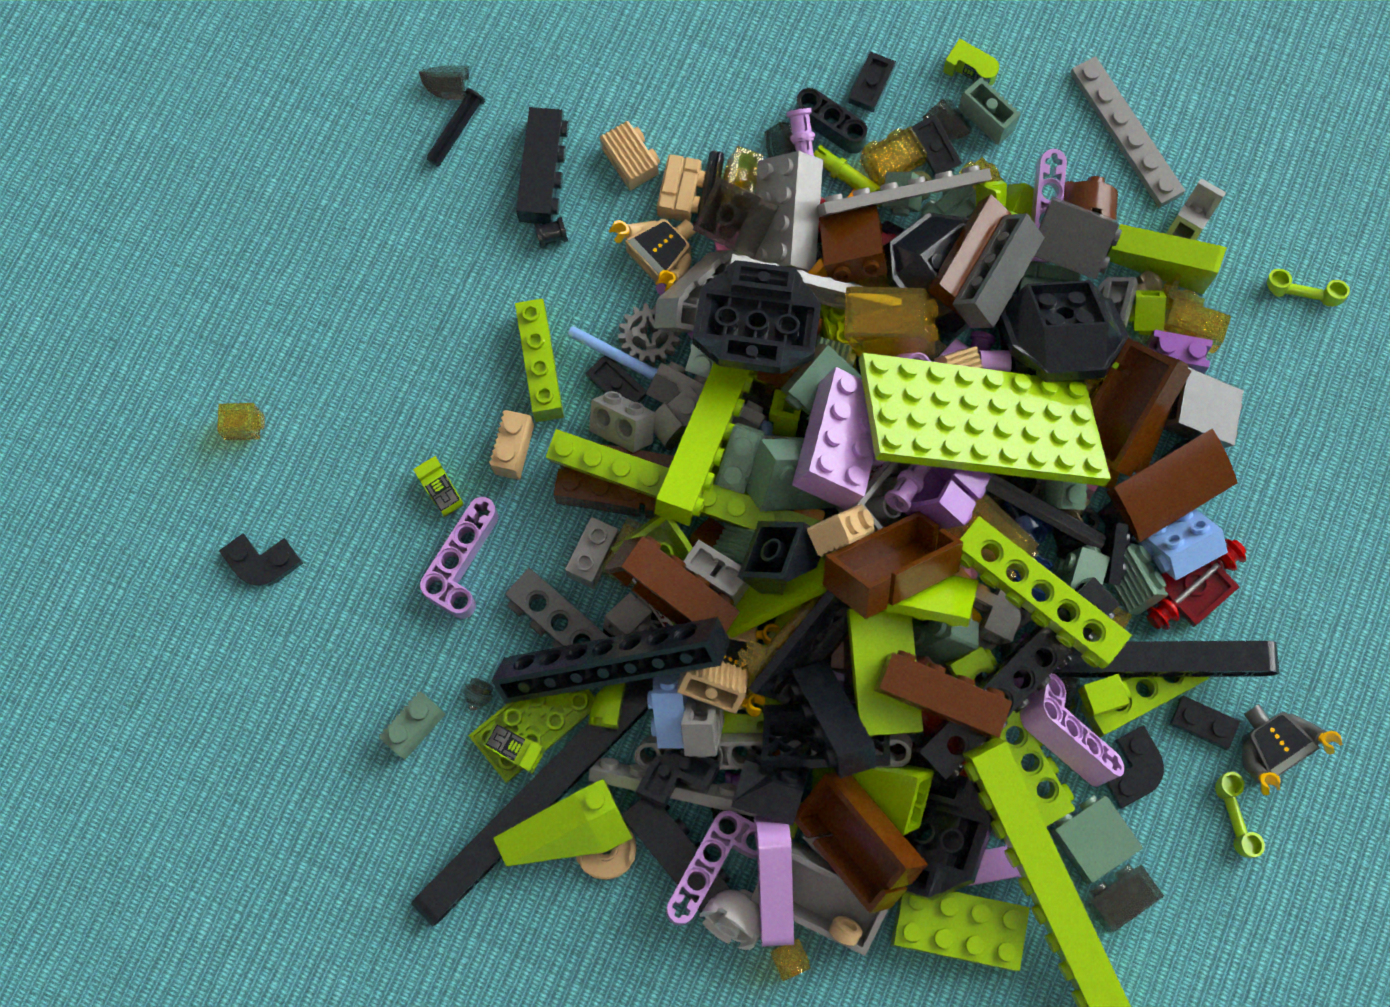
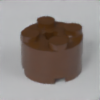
M1091 176L1087 181L1065 182L1064 201L1117 220L1118 191L1113 186L1105 183L1103 177Z

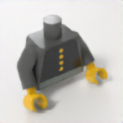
M1260 704L1244 713L1254 729L1242 737L1243 767L1257 783H1261V793L1263 795L1270 794L1268 785H1274L1277 790H1280L1279 776L1320 749L1318 744L1323 743L1324 751L1329 755L1334 754L1335 751L1334 747L1328 743L1336 742L1341 746L1343 745L1338 732H1326L1312 722L1292 713L1287 714L1282 711L1269 718Z

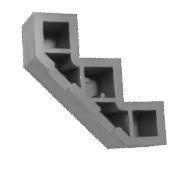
M731 250L708 252L657 299L654 328L674 333L693 332L701 287L725 271L732 254L745 255L750 258L751 255Z

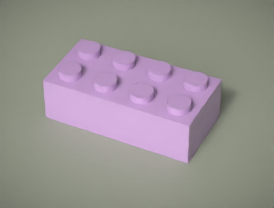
M836 367L819 382L792 485L844 510H848L865 497L875 454L862 379Z

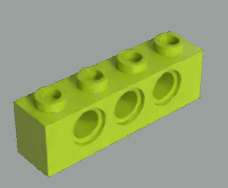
M544 299L515 303L535 422L564 418Z
M1163 677L1121 678V681H1126L1131 693V697L1128 698L1130 703L1123 707L1122 711L1114 710L1088 719L1083 704L1080 706V709L1093 732L1101 738L1210 678L1175 677L1174 683L1165 681ZM1137 683H1143L1147 686L1149 690L1148 697H1142L1137 693Z

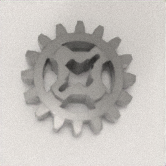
M644 303L642 311H639L637 307H633V316L629 314L624 315V320L627 324H619V331L622 333L618 335L620 343H624L621 346L622 351L625 353L630 351V356L638 357L644 363L646 360H650L652 367L655 366L656 359L666 363V354L674 356L675 349L673 346H680V339L676 336L681 335V333L654 328L656 305L653 309H649L648 304ZM648 326L653 335L651 344L646 335ZM661 343H665L661 348L657 349ZM636 346H640V347H642L643 349H645L646 351L641 350V349L637 348Z

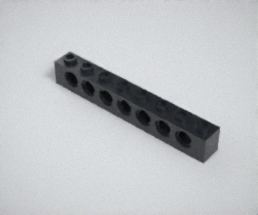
M1095 577L1083 579L1074 590L1113 619L1115 616L1113 611L1120 605L1118 601ZM1057 609V615L1062 621H1071V615L1067 609ZM1037 625L976 687L984 690L987 687H992L1004 692V698L1013 701L1008 716L1013 711L1018 713L1029 703L1030 700L1027 697L1035 689L1040 691L1051 681L1049 675L1056 668L1060 670L1072 660L1071 653L1075 648L1073 646L1068 648L1060 644L1056 638V633L1049 627L1043 628ZM1083 628V636L1086 640L1091 641L1093 639V630ZM1038 650H1041L1045 655V662L1042 666H1039L1035 661V653ZM1017 671L1024 678L1023 685L1020 688L1016 687L1013 682V676ZM943 719L912 752L927 768L934 771V775L938 779L946 780L948 777L953 779L964 768L962 763L966 759L963 754L985 743L984 741L988 737ZM1007 720L1005 721V724H1004V726H1003V729H1004V728L1006 727V725L1008 724ZM951 737H955L959 743V748L954 754H951L947 748V742Z
M714 617L504 657L492 679V683L504 703L507 704L721 666L730 639L719 618Z

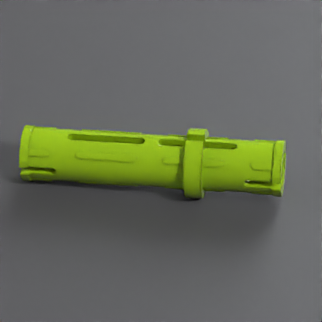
M820 145L817 148L818 151L815 150L813 153L815 157L823 159V168L831 173L830 177L833 179L838 178L856 190L870 188V193L881 191L879 185L848 165V160L843 157L841 159L825 149L824 146Z

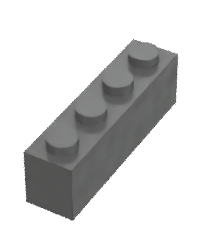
M1028 213L1004 215L952 305L970 328L994 327L1045 237Z

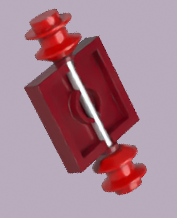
M1225 539L1228 553L1186 576L1175 580L1167 572L1162 573L1161 576L1166 582L1164 588L1168 596L1166 597L1167 599L1159 601L1156 608L1150 607L1147 609L1148 615L1146 617L1150 624L1156 629L1168 630L1170 628L1168 624L1170 619L1176 622L1179 621V611L1193 627L1198 625L1240 587L1224 569L1235 571L1237 569L1236 561L1246 562L1245 547L1235 539Z

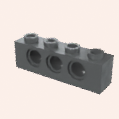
M528 568L505 593L510 601L507 606L519 617L525 614L531 620L529 626L540 636L546 633L554 641L551 645L554 648L575 644L580 638H588L590 641L609 638L531 568ZM534 600H545V608L539 612L531 610V604ZM559 618L569 621L568 627L563 631H555L553 629V623Z

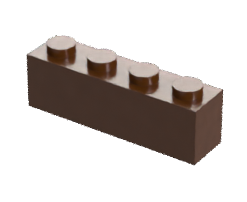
M898 650L897 654L892 652L887 655L874 691L990 739L1000 737L1013 702L1004 698V692L992 687H987L986 690L974 686L975 680L963 675H957L956 678L945 674L946 669L934 663L928 662L927 666L915 661L916 656L902 650Z

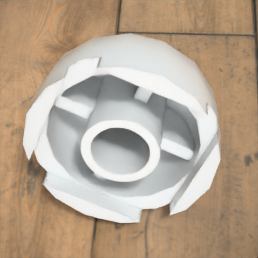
M735 889L724 890L715 894L700 913V917L705 916L703 925L723 942L730 944L731 939L740 942L739 949L751 950L760 938L759 904L750 900L752 893L745 889H740V891Z

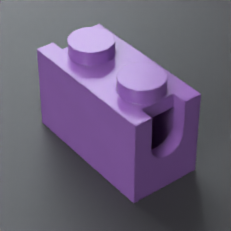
M1154 330L1146 342V347L1152 350L1156 348V352L1179 359L1187 363L1189 368L1204 374L1210 366V361L1206 360V357L1212 348L1213 340Z

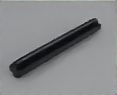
M988 473L991 478L985 487L986 491L1085 545L1094 546L1100 550L1105 546L1107 536L996 474Z

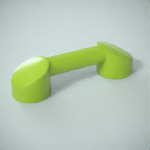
M1284 269L1272 270L1266 281L1269 290L1275 296L1283 297L1285 294L1310 298L1320 300L1324 305L1331 307L1342 304L1350 294L1349 286L1341 280L1330 281L1325 289L1293 284L1292 276Z
M1236 772L1224 773L1217 779L1215 791L1219 798L1224 799L1236 835L1233 840V846L1238 854L1243 857H1258L1264 852V840L1255 832H1247L1236 796L1240 795L1244 790V780Z

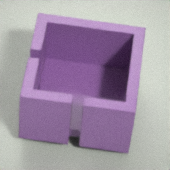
M932 466L924 477L923 489L920 493L914 495L911 500V507L905 514L910 516L920 511L939 525L938 530L965 526L972 518V511L977 504L976 501L985 494V487L991 476L985 472Z

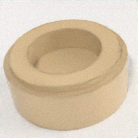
M845 916L835 917L829 927L831 936L845 945H856L862 935L860 925Z

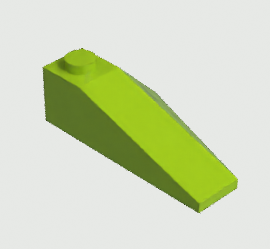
M601 779L497 835L493 839L506 867L605 853L633 838L604 779Z

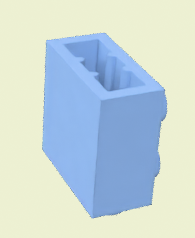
M1194 509L1138 544L1149 552L1152 561L1156 563L1162 573L1167 572L1175 580L1228 553L1223 530L1197 509Z
M680 673L654 677L653 690L648 691V708L653 709L654 718L651 720V734L657 738L658 749L684 748L681 721L688 696L677 693Z

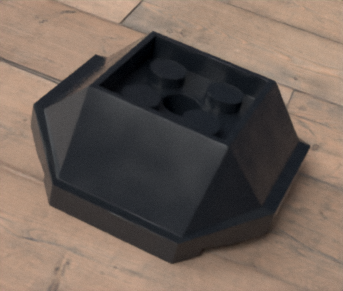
M929 212L884 245L885 256H887V282L897 296L902 297V303L920 329L952 340L968 329L969 325L963 318L927 290L969 218Z
M735 260L726 267V271L715 276L701 287L692 344L718 366L782 374L814 359L821 302L803 282V278L796 268Z
M1091 280L1026 284L1018 293L1011 297L998 320L1010 354L1023 365L1035 370L1036 375L1045 382L1105 378L1129 337L1113 300L1104 297Z
M912 761L906 764L910 766L927 768L925 765L915 763ZM933 775L920 828L904 835L928 865L911 885H906L907 890L905 893L932 901L975 883L992 831L991 822L993 819L989 812L981 805L977 796L978 792L969 777L957 775L953 779L948 777L945 780L938 779ZM932 829L931 836L927 840L921 841L922 833Z

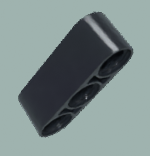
M805 88L798 93L796 110L806 108L803 106L806 103L814 105L811 108L812 113L809 115L811 129L850 154L859 153L864 149L868 133L865 122L814 88ZM833 118L837 122L828 123L826 119ZM857 134L860 136V138L853 139L850 138L848 135Z

